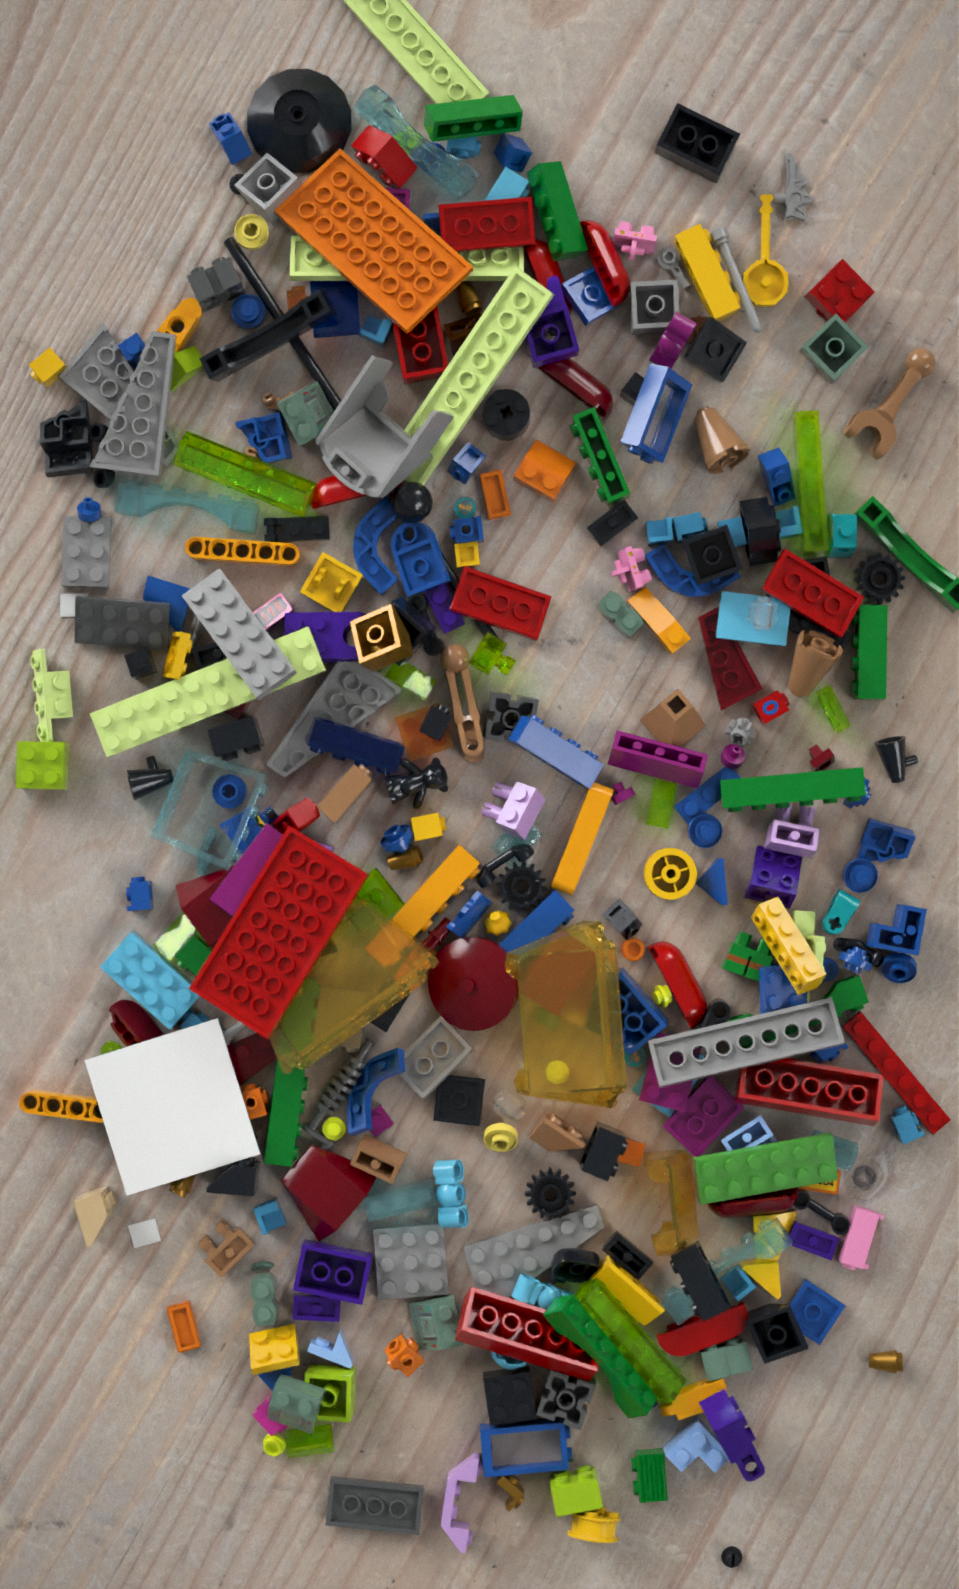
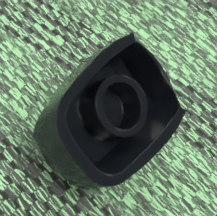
M579 1248L560 1249L554 1254L551 1262L552 1275L555 1278L574 1283H587L591 1276L601 1267V1260L595 1251H586Z

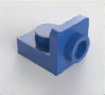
M468 442L452 459L447 471L454 479L466 484L471 475L485 460L486 455Z

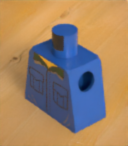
M272 806L261 814L255 807H252L224 821L220 826L243 855L266 823L271 824L279 815Z

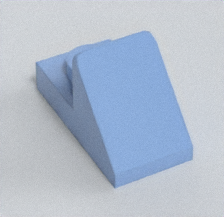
M341 1329L334 1346L329 1345L330 1341L324 1338H311L307 1352L351 1369L354 1359Z

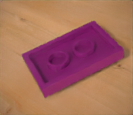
M659 1032L656 1034L655 1039L670 1035ZM701 1047L693 1051V1056L696 1059H699ZM673 1053L670 1056V1061L674 1065H680L684 1060L683 1056L679 1053ZM650 1055L639 1100L685 1112L693 1080L659 1088Z
M708 1076L690 1094L685 1112L676 1110L662 1126L689 1152L698 1157L742 1111L744 1106L740 1103H735V1097L716 1079Z

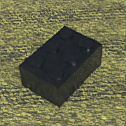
M677 103L656 145L655 154L717 183L737 144L740 133Z

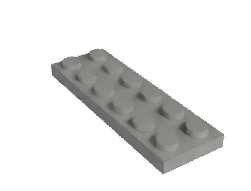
M220 568L182 595L258 701L297 674V671Z

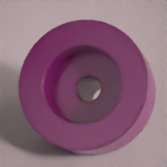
M727 745L721 754V762L730 769H737L742 766L745 760V752L738 745Z
M620 781L613 785L617 794L612 796L611 799L617 805L636 794L632 786L625 789Z

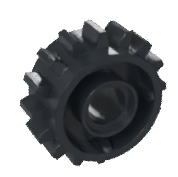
M881 553L876 554L875 559L869 555L867 557L868 563L862 560L859 563L862 568H856L854 571L858 574V577L853 579V582L858 584L855 591H860L862 596L869 598V604L876 600L877 605H881L883 599L889 603L891 602V596L897 598L899 596L897 590L904 588L900 583L905 580V576H901L900 573L903 567L898 568L896 565L898 560L891 561L890 555L882 558ZM876 573L884 577L883 585L875 583L874 575Z
M525 861L519 867L516 862H513L512 869L507 866L504 867L507 873L505 875L499 873L498 876L502 879V882L496 883V886L502 889L497 892V895L504 896L501 901L502 904L508 901L510 903L508 909L511 910L514 906H517L518 912H521L522 907L530 911L531 904L538 907L539 905L536 900L538 898L544 900L545 897L541 895V891L547 890L546 887L542 886L546 878L539 877L542 871L537 870L535 872L533 870L534 864H531L529 868L526 867ZM518 880H525L528 883V889L525 893H518L515 890V883Z
M551 1167L548 1168V1172L539 1169L540 1175L532 1174L533 1182H527L526 1184L530 1191H526L525 1196L531 1197L527 1201V1205H533L532 1212L536 1213L539 1211L540 1218H543L545 1215H549L550 1220L553 1219V1215L562 1218L561 1213L563 1211L570 1212L568 1205L575 1204L571 1196H575L576 1191L570 1190L574 1186V1182H567L569 1175L565 1174L562 1176L561 1169H558L556 1172H552ZM554 1188L557 1191L556 1197L547 1199L544 1196L545 1190Z

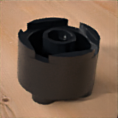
M499 389L486 400L483 407V418L486 428L491 435L499 440L510 441L522 436L527 431L530 424V409L528 401L519 392L511 389ZM510 411L511 416L503 419L502 413Z

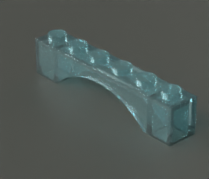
M377 85L362 91L352 108L371 126L393 136L412 161L454 198L459 200L470 193L481 176L464 160L443 151L423 137L403 117L394 100Z
M126 480L125 484L119 483L115 504V512L118 514L143 517L163 507L176 505L192 506L214 514L225 522L232 531L256 535L260 507L253 499L241 498V501L232 500V496L218 494V498L209 497V493L203 491H195V494L185 493V489L172 487V491L163 490V486L149 484V487L139 486V482Z
M777 1217L772 1221L767 1218L758 1225V1231L753 1234L749 1231L739 1239L740 1243L734 1248L731 1245L720 1252L721 1257L716 1261L710 1259L709 1262L717 1276L729 1266L746 1259L774 1258L790 1247L793 1239ZM674 1285L663 1293L665 1297L661 1303L678 1326L695 1314L692 1309L693 1301L690 1295L684 1293L681 1286L676 1288Z

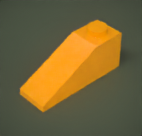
M646 586L627 600L669 655H672L691 639L676 619Z

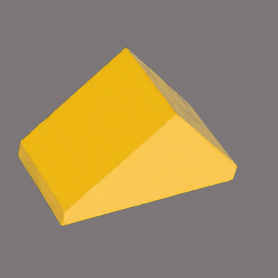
M755 1260L742 1261L739 1264L747 1274L777 1300L781 1297L779 1263L777 1260L758 1264Z

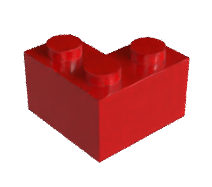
M368 125L351 144V147L356 152L355 157L362 164L368 163L375 171L378 170L381 173L380 179L388 186L392 184L401 188L418 169L417 165L393 136L371 125Z

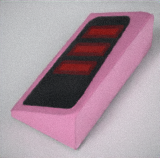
M279 593L254 611L253 614L265 630L268 631L285 619V613H293L295 611L282 593Z

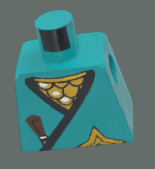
M828 513L827 558H851L857 547V515Z

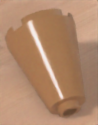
M708 406L697 411L694 420L708 472L710 474L724 472L723 467L729 465L731 469L743 462L748 457L750 449L715 408H709Z
M812 630L809 631V634H804V631L800 632L796 642L788 688L794 696H808L840 659L843 653L842 647L839 645L837 648L833 645L835 640L831 637Z

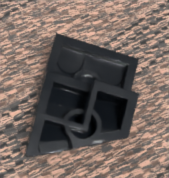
M86 399L79 401L80 405L69 411L63 410L55 417L40 423V445L45 451V474L48 478L93 472V468L90 467L93 460L92 440L89 437L91 425Z

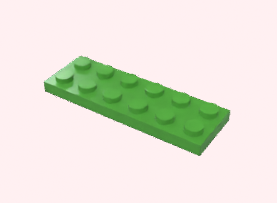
M831 1133L693 1157L698 1200L701 1205L838 1180L834 1140Z

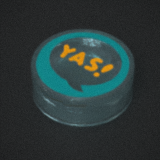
M461 497L456 500L454 514L458 519L473 518L476 515L477 506L473 499Z
M640 1047L632 1055L625 1051L622 1054L624 1062L630 1067H639L646 1060V1052L643 1047Z

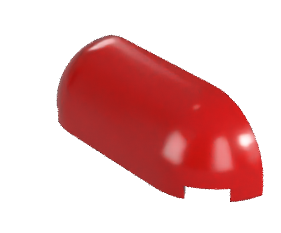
M581 221L580 225L588 248L587 253L612 306H618L625 301L630 291L628 273L605 227L595 221Z
M535 239L536 246H524L535 281L546 289L549 277L556 275L559 278L560 284L565 282L558 261H553L548 243ZM564 295L569 314H571L572 306Z
M333 475L323 478L314 486L311 493V506L313 510L368 495L352 490Z
M656 942L647 946L690 1029L696 1027L702 1022L707 1012V1001L683 953L677 946L669 942Z
M739 1302L738 1305L730 1306L729 1310L704 1322L701 1316L691 1315L667 1325V1331L663 1334L658 1333L656 1336L661 1348L670 1355L686 1356L739 1335L747 1324V1308L743 1302Z

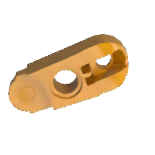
M189 297L182 300L157 330V332L177 335L175 353L185 348L200 324L203 310L197 299ZM176 324H184V329L181 332H173V327Z
M721 1378L712 1381L703 1379L676 1389V1395L658 1406L661 1415L665 1417L676 1414L678 1420H682L704 1412L699 1402L723 1389L726 1391L725 1379Z

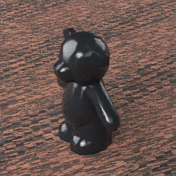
M436 757L423 770L408 759L403 758L400 760V764L410 773L384 777L392 805L397 804L408 796L416 794L413 808L419 809L425 798L427 788L439 789L442 792L448 791L446 769L441 765L440 759Z

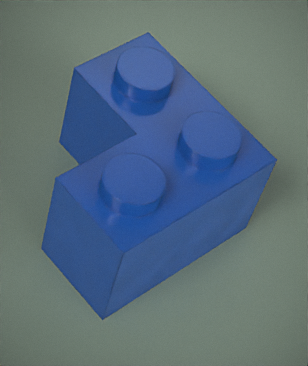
M896 904L893 926L870 923L866 946L919 956L927 909Z

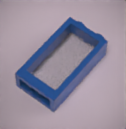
M655 364L649 365L620 443L628 447L627 451L629 453L641 456L640 460L649 464H653L654 461L664 462L692 388L690 382L669 367Z
M555 1417L554 1421L541 1418L490 1426V1423L480 1424L484 1477L569 1470L568 1462H573L572 1447H567L566 1438H571L570 1427L563 1424V1418ZM492 1451H493V1458H494V1467H493Z

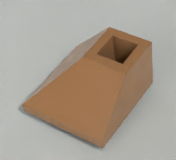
M676 689L640 719L657 741L681 747L706 726L693 705L679 689Z
M544 1112L529 1134L531 1140L548 1151L580 1149L585 1145L582 1132L572 1125L569 1128L563 1125V1119L553 1112L550 1115Z

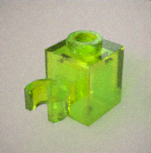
M487 632L475 650L469 664L487 675L490 674L494 666L498 667L499 671L504 675H508L516 660L510 656L502 655L507 644Z

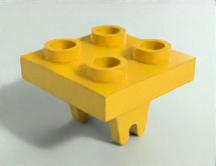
M322 552L302 586L300 593L332 612H343L363 578V574Z

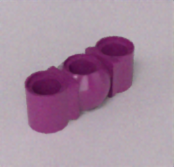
M676 312L649 361L655 365L666 366L672 369L697 323Z

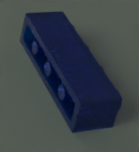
M315 715L306 739L307 746H310L309 750L315 753L323 754L326 751L332 753V757L345 761L348 758L354 760V764L357 766L362 764L365 768L368 765L377 767V772L389 775L390 772L397 773L405 750L403 743Z

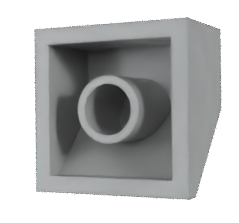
M266 153L235 184V187L257 213L274 225L279 220L274 210L301 183L296 175Z

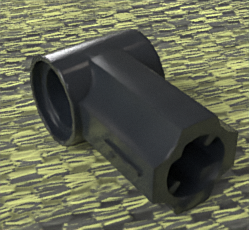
M720 998L712 1000L698 1029L725 1023L730 1016V1007L727 1002ZM721 1004L725 1006L726 1010L723 1015L716 1016L713 1014V1008L716 1005Z

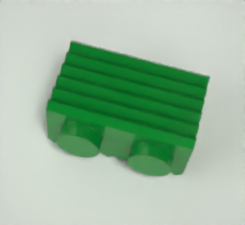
M663 1448L635 1450V1457H631L632 1472L637 1473V1481H633L634 1496L638 1495L640 1503L668 1501Z

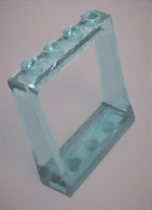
M186 749L151 837L229 871L231 863L236 864L240 856L241 850L237 849L240 841L245 842L249 834L250 828L246 827L249 819L254 820L259 807L255 805L258 797H264L268 785L264 784L267 774ZM196 762L250 777L256 781L232 844L224 859L212 856L166 834L190 772Z

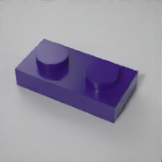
M446 583L424 592L444 635L465 625L460 614L449 611L453 597Z
M794 1221L786 1243L832 1261L840 1238Z
M294 1294L292 1320L340 1322L341 1300L317 1295Z

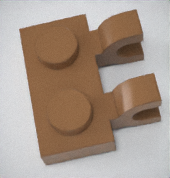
M223 1218L216 1224L215 1229L225 1240L216 1247L213 1241L205 1235L198 1244L209 1255L205 1262L220 1277L231 1269L255 1245V1242L240 1227L233 1231Z

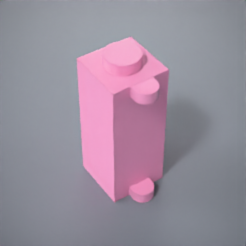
M853 1204L849 1217L850 1228L844 1234L837 1257L843 1263L842 1267L856 1271V1267L861 1269L869 1268V1264L865 1262L878 1219L883 1220V1214Z

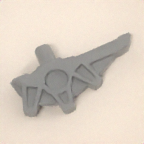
M790 153L786 154L785 193H774L772 202L784 203L786 209L784 213L785 221L793 219L805 221L808 215L804 210L807 204L813 202L814 198L807 194L805 185L808 181L805 177H801L795 165V158Z

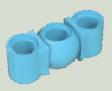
M437 1160L434 1163L433 1174L436 1179L435 1184H439L436 1197L442 1205L438 1207L439 1225L442 1228H465L469 1221V1214L466 1208L467 1204L463 1203L466 1197L465 1187L460 1183L464 1181L463 1163L461 1160Z
M522 1273L511 1295L520 1302L546 1310L552 1301L558 1297L573 1294L579 1302L581 1301L580 1296L570 1291L558 1289L546 1282L541 1283L538 1279Z

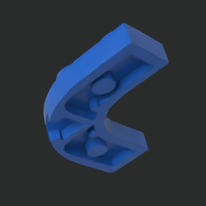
M386 496L362 518L355 531L353 542L354 558L360 572L381 596L398 581V578L382 562L377 551L380 535L398 518L393 512L391 502Z
M665 543L645 554V559L658 579L668 589L687 597L709 596L741 577L737 571L697 585L693 572L683 569L676 562Z
M395 1048L370 1059L364 1069L359 1070L362 1073L358 1077L356 1085H351L353 1091L348 1094L347 1099L348 1134L356 1136L372 1130L371 1099L373 1093L384 1080L405 1072L403 1049Z

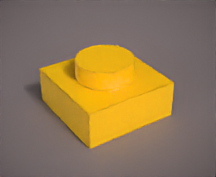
M477 541L454 544L457 568L480 566Z

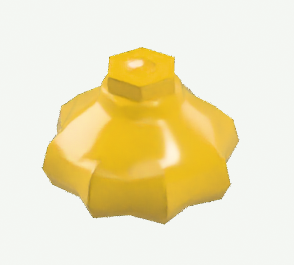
M498 909L488 913L483 924L486 927V933L494 934L498 937L508 932L512 921L509 918L508 912H502Z

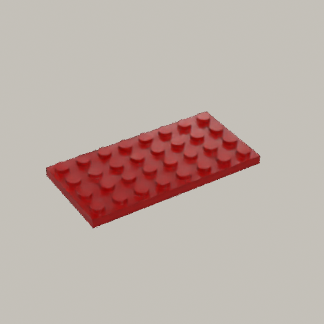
M288 826L189 989L264 1038L270 1039L363 887L369 874L293 827Z

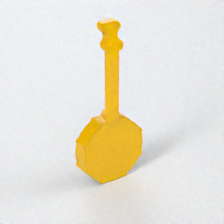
M762 194L759 198L762 202V207L759 209L761 214L760 260H756L742 274V280L754 307H774L788 293V272L776 260H770V214L773 212L770 202L774 199L772 194Z

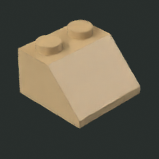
M108 1186L83 1193L73 1201L87 1247L92 1246L100 1237L115 1209L116 1197L114 1192L109 1190Z

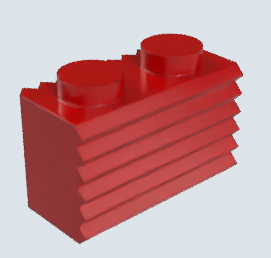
M306 797L281 814L272 822V826L281 834L285 833L288 826L301 832L320 817L319 809L310 798Z

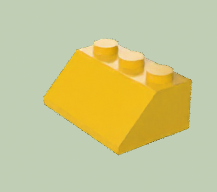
M608 1255L601 1262L599 1270L591 1276L593 1281L591 1285L600 1293L605 1291L610 1296L609 1301L618 1309L622 1306L628 1312L627 1317L636 1325L640 1322L643 1326H646L665 1310L662 1301Z

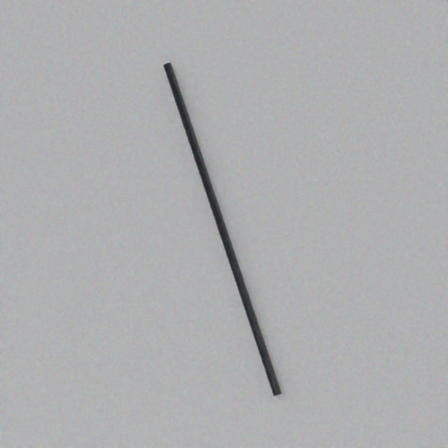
M234 237L226 239L223 242L273 319L276 320L284 314ZM300 337L293 339L289 342L314 381H318L329 404L335 411L341 399ZM393 489L392 491L389 492V494H390L391 497H392V495H393L395 489ZM442 553L451 579L448 583L455 592L459 577ZM472 619L492 649L502 643L490 625Z

